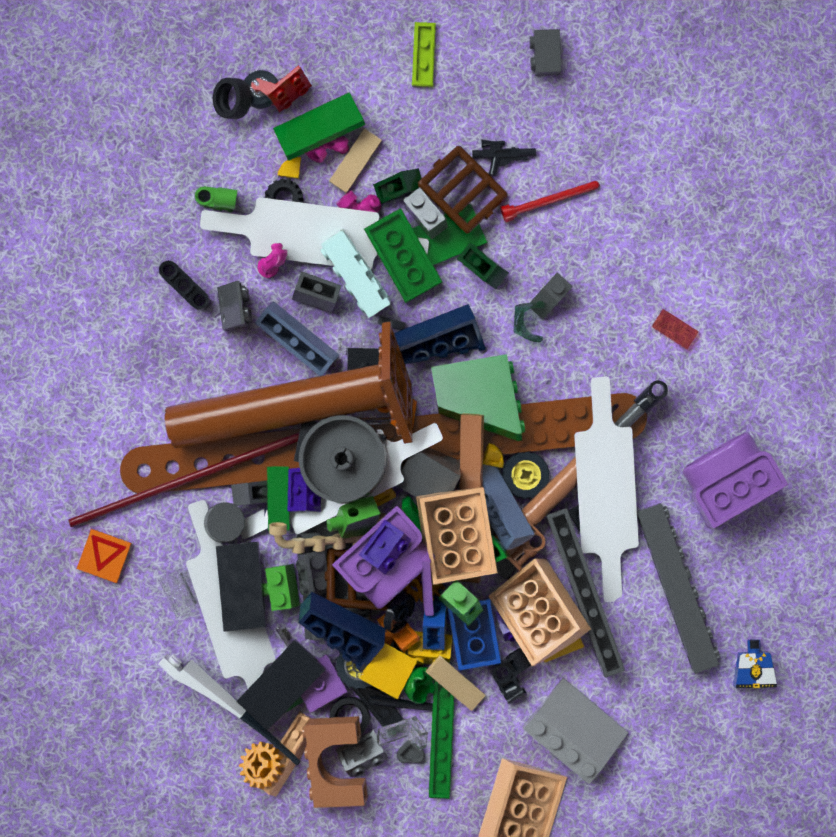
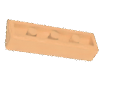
M301 711L298 712L280 741L298 759L301 758L305 747H307L306 739H303L302 728L308 719H312ZM281 751L278 754L283 755L284 758L280 760V763L285 764V767L280 768L279 771L283 775H277L278 783L271 782V788L265 787L262 789L275 797L296 766Z

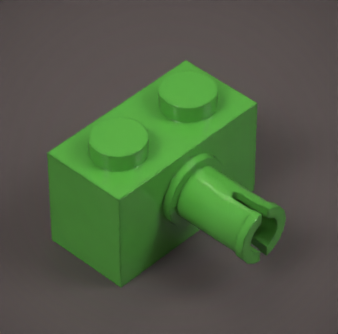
M294 563L266 568L267 583L263 584L264 596L270 597L272 611L300 606Z

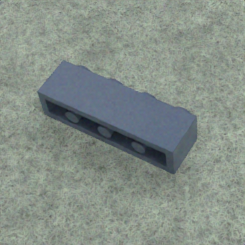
M274 301L255 322L256 325L319 376L324 375L339 357L337 352Z

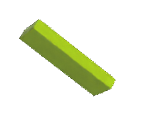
M414 22L412 86L433 87L436 23Z

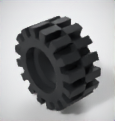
M282 178L278 181L275 180L265 191L264 198L276 199L280 191L286 190L292 194V202L303 203L304 200L302 190L297 183L290 179L285 180Z

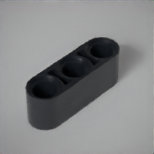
M169 260L161 263L159 266L161 277L192 307L200 311L209 307L210 297L176 263ZM170 265L174 266L175 273L172 276H166L164 274L165 268ZM183 280L190 282V288L187 291L180 290L179 286ZM198 295L205 296L206 301L202 306H196L195 298Z

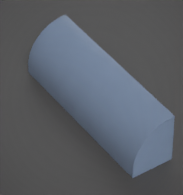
M483 467L482 487H484L489 522L506 550L516 548L531 539L535 533L497 467Z

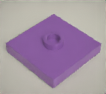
M327 654L317 659L327 669L301 695L310 713L348 692Z

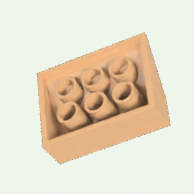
M484 487L416 496L423 543L431 559L430 570L431 583L433 585L497 573Z
M533 559L521 571L517 572L489 595L490 600L532 666H536L561 651L591 630L547 559Z
M502 758L478 837H549L567 777Z

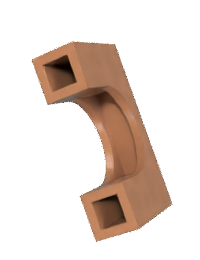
M359 716L308 719L302 728L303 739H306L307 744L304 753L305 759L309 761V767L307 768V778L311 780L309 797L311 801L313 800L314 808L364 806L368 799L366 778L341 779L334 777L325 769L322 763V752L325 748L332 745L358 744L361 738Z

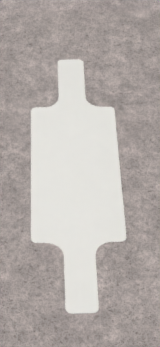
M259 197L256 199L254 211L249 215L204 210L201 213V229L247 236L251 242L250 253L253 256L267 257L272 251L271 245L281 243L283 245L282 249L288 251L286 260L335 266L331 259L327 260L322 254L321 249L323 247L321 244L342 229H344L370 269L373 268L374 258L378 255L364 231V228L379 220V214L376 212ZM418 238L425 252L428 253L429 241L424 238Z
M605 376L591 379L593 424L587 431L575 433L574 438L581 549L583 553H595L601 558L604 601L614 602L622 596L621 554L627 549L637 548L639 541L632 428L618 427L613 423L610 379Z
M433 423L413 433V442L404 444L403 439L397 442H391L386 439V472L379 486L367 497H374L404 481L400 470L403 460L443 439L437 424ZM381 429L376 430L379 434L384 435ZM321 497L320 512H289V523L292 525L295 533L300 534L336 516L339 508L348 503L333 502ZM263 509L245 518V527L241 533L243 539H247L268 528L267 511L265 517Z
M201 500L188 506L201 551L196 558L188 560L186 565L223 677L227 679L239 676L244 679L247 688H249L263 674L265 666L274 662L276 658L265 627L223 631L216 546H221L222 544L211 539L205 531L204 518L208 512L206 502Z

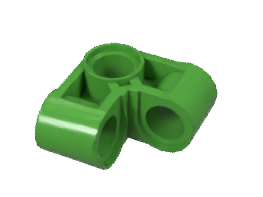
M206 186L196 190L195 201L199 206L219 211L223 209L228 210V212H234L237 190ZM201 192H208L211 196L210 200L201 202L198 198Z

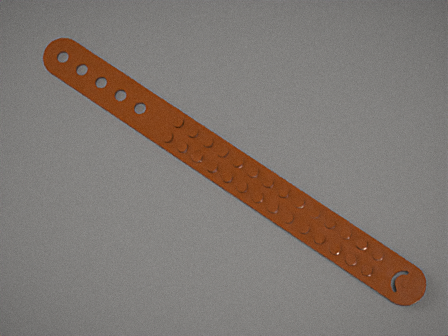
M628 393L611 394V408L615 404L619 405L612 415L614 423L635 403L633 400L636 396ZM592 396L521 404L522 413H518L519 420H524L525 425L522 441H516L483 430V456L488 443L497 446L502 454L575 447V433L587 431L593 424ZM439 413L415 416L413 433L433 423L437 424L443 439L429 448L457 460L460 459L461 421ZM646 413L631 426L633 439L644 430L647 423ZM391 419L366 421L375 430L381 429L384 435L387 436V440L397 442L402 439L401 436L397 435L396 427L390 424ZM300 429L241 435L180 448H174L171 443L137 447L124 456L120 466L121 479L128 489L139 493L198 471L194 463L199 457L205 458L208 466L223 461L224 456L227 454L240 455L298 433ZM298 442L264 454L265 459L261 464H255L251 459L166 492L267 481V467L289 466V469L299 468V462L294 461ZM171 460L179 464V470L175 474H170L166 470V464ZM143 463L148 464L151 469L147 477H141L137 471L139 465Z

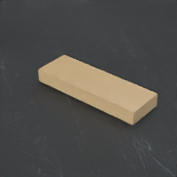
M364 128L329 182L347 193L382 140Z
M440 655L426 670L433 679L471 711L486 696Z

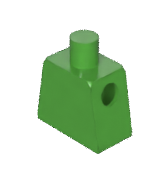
M373 496L342 505L336 517L327 519V528L330 532L338 530L343 539L362 536L376 525L380 517V511Z
M457 580L438 598L468 626L483 611L479 600Z

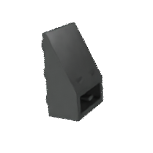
M234 281L217 287L222 329L227 331L249 328V323L253 322L252 312L246 305V302L250 301L247 287L240 281Z

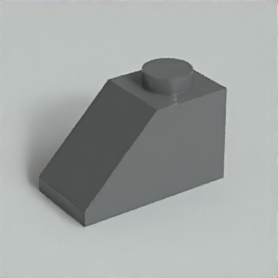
M557 272L527 306L540 318L544 319L573 286Z
M267 481L231 485L233 504L236 506L267 502Z

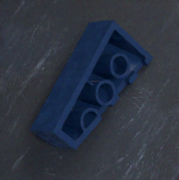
M469 304L394 333L405 364L427 361L429 357L435 356L444 358L448 357V354L456 352L465 354L473 349H478L479 351L486 350L478 324Z
M313 592L300 605L298 623L317 638L324 639L327 642V646L332 650H338L342 654V658L347 662H353L356 665V669L360 672L365 669L384 647L385 628Z

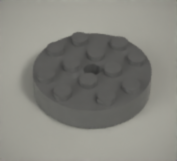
M346 415L332 416L318 422L306 434L299 451V468L305 483L318 496L333 502L351 503L367 497L379 486L387 468V451L379 433L365 421ZM345 453L349 463L346 462L340 465L338 461L339 456Z

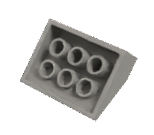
M564 678L560 680L522 726L529 735L588 784L604 768L629 733Z

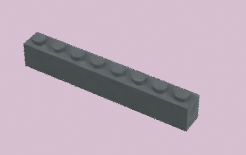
M658 503L638 510L637 517L692 671L696 674L718 666V659H721L717 647L712 646L710 639H713L711 629L709 626L706 627L703 619H706L703 607H698L696 599L699 598L696 587H691L689 579L692 576L688 566L684 567L682 559L685 556L681 546L677 547L675 538L678 537L674 526L670 527L667 520L670 518L667 506H662V503Z
M563 508L546 515V519L578 608L591 628L587 633L601 672L606 678L625 671L568 510Z

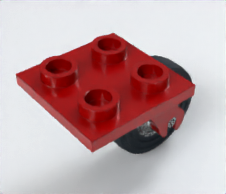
M299 65L280 81L266 70L254 71L244 79L251 90L252 107L263 109L273 105L279 113L289 108L293 101L299 96L306 94L312 86Z

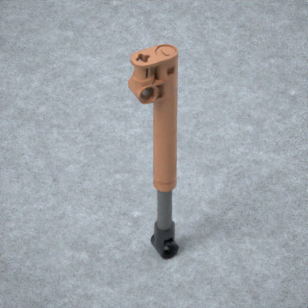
M660 380L650 383L633 400L635 403L614 424L618 427H631L644 413L648 414L667 395L668 387L666 383ZM660 384L663 387L661 396H655L652 393L653 385ZM576 456L521 510L535 535L541 537L542 543L538 547H533L528 540L516 548L506 550L509 555L507 559L519 571H521V566L530 557L533 558L545 546V537L535 526L577 486Z

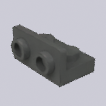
M313 551L298 554L296 567L301 574L300 589L304 597H308L311 592L317 595L327 593V581H324V573L327 571L325 552Z
M374 730L361 736L358 744H346L336 749L342 765L350 777L360 776L365 773L366 769L372 766L377 767L388 758Z

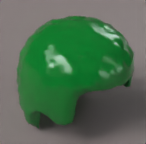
M427 667L413 668L404 686V692L407 697L417 704L426 702L427 695L435 691L434 679L426 672Z

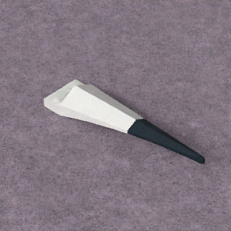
M167 653L158 663L173 679L205 695L239 717L270 741L294 764L298 766L301 762L192 659L182 667L180 665L182 661L176 655L172 654L170 656Z

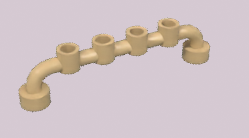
M380 513V517H379L377 523H378L381 519H383L387 514H385V513ZM281 522L269 524V534L274 535L277 545L285 549H292V553L295 554L304 553L305 547H312L313 551L322 552L325 551V545H333V549L342 550L345 549V543H353L354 545L364 536L343 539L340 534H334L327 537L313 536L306 539L293 538L292 540H285L282 535L287 534V524Z

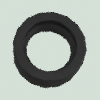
M227 77L221 79L213 91V106L220 117L228 119L243 118L251 107L252 95L249 85L239 78ZM234 87L236 102L231 110L228 104V96L231 88Z
M347 696L339 699L334 703L329 718L337 717L339 709L343 706L354 705L358 707L362 714V722L360 723L361 734L365 732L370 719L367 706L356 697Z

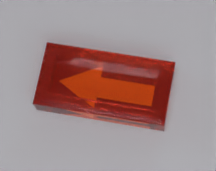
M664 309L661 310L651 326L686 350L699 332Z

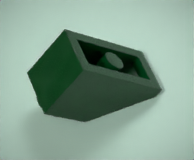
M419 168L406 170L373 184L377 197L381 204L412 194L419 188L418 181L422 177Z
M469 243L457 258V260L494 289H497L509 273L472 243Z

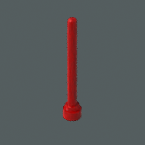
M592 181L515 207L514 205L510 206L507 204L500 207L505 223L513 221L518 214L598 189L600 184L598 181Z

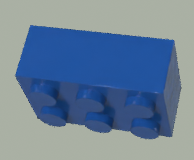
M490 598L479 599L483 611L469 626L448 608L459 670L501 663Z

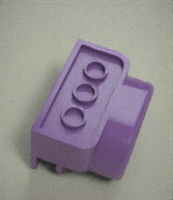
M743 433L727 441L683 469V474L693 489V501L705 519V525L713 529L789 485L770 453L760 451L749 433Z
M396 506L335 561L332 566L355 591L364 593L376 608L382 609L424 570L421 560L426 555L427 549L421 541L422 534L420 530ZM384 520L401 530L411 539L407 550L401 553L393 569L386 574H383L359 556L362 549Z

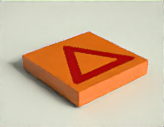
M91 529L77 569L118 583L132 543Z

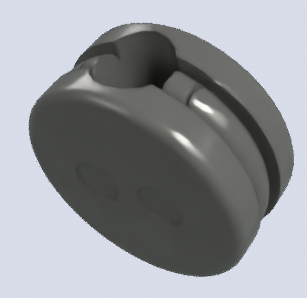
M229 502L214 505L208 510L204 518V528L208 536L221 543L235 540L241 535L245 527L243 512L238 506Z

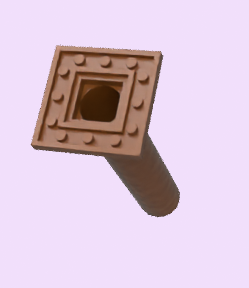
M391 322L382 323V332L379 333V340L382 346L379 347V362L377 365L166 407L165 427L168 438L171 440V445L174 448H180L387 407L392 420H396V432L398 436L402 437L404 444L413 442L412 383Z

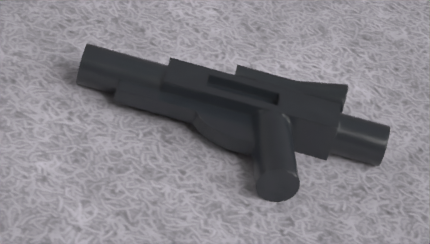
M481 139V147L490 146V149L472 150L473 159L492 158L489 175L497 176L499 166H506L511 161L528 160V157H536V148L519 149L511 147L501 149V145H505V141Z

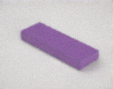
M427 552L421 560V565L424 568L421 572L422 598L425 615L432 616L434 611L429 554Z

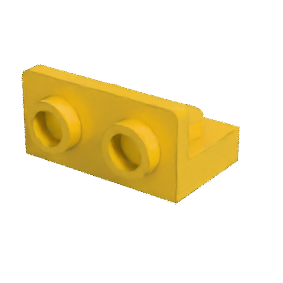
M415 631L420 640L408 649V656L417 660L415 666L431 665L439 655L450 664L452 635L445 634L444 650L423 649V632Z

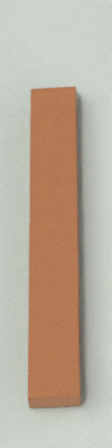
M461 414L460 490L482 487L484 415ZM481 576L458 581L479 583Z

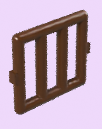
M456 146L442 160L438 159L433 164V168L418 181L419 188L465 233H470L484 219L487 220L494 213L493 210L508 196V193L461 146ZM459 156L467 165L437 193L429 183ZM474 171L482 180L452 208L444 198ZM489 186L497 195L467 223L459 213Z
M329 548L327 550V571L324 573V581H327V600L343 608L387 611L394 598L382 609H378L370 600H357L356 591L349 583L348 599L335 598V568L332 564L335 562V557H341L349 549L336 550Z

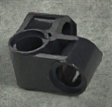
M521 648L511 652L506 658L501 660V663L495 664L491 670V674L508 704L527 694L525 689L521 688L518 684L520 681L516 677L520 672L532 666ZM499 668L507 669V675L504 678L496 676V671Z

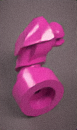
M341 136L305 154L311 160L322 163L327 156L326 149L328 148L340 154L347 153L349 150V140L345 136Z
M352 190L336 203L339 208L376 213L381 209V202L377 196L370 194L357 203V196Z
M281 243L272 244L271 253L258 262L257 268L261 276L272 278L278 273L279 267L284 265L288 251L282 249L283 245Z

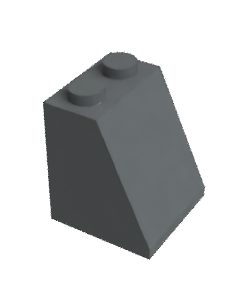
M428 447L403 460L400 470L404 481L397 486L415 497L453 491L461 476L459 460Z

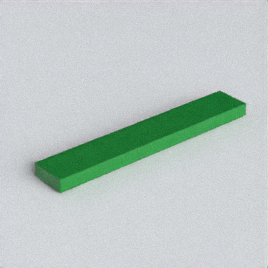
M434 679L435 691L433 693L428 798L450 799L454 696Z

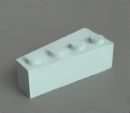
M344 229L322 242V254L327 260L331 259L335 265L332 267L339 278L342 277L344 279L347 291L351 296H355L358 301L357 305L363 313H366L370 318L391 303V298Z

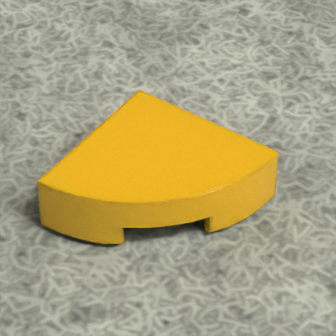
M296 157L290 161L286 160L279 168L277 176L299 179L301 157Z
M488 443L483 456V464L503 468L504 459L501 450L497 446Z

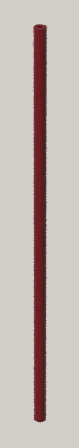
M300 432L68 519L69 525L74 527L298 442Z

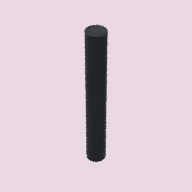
M369 696L368 699L369 705L432 711L433 703L430 702L417 704L411 700Z

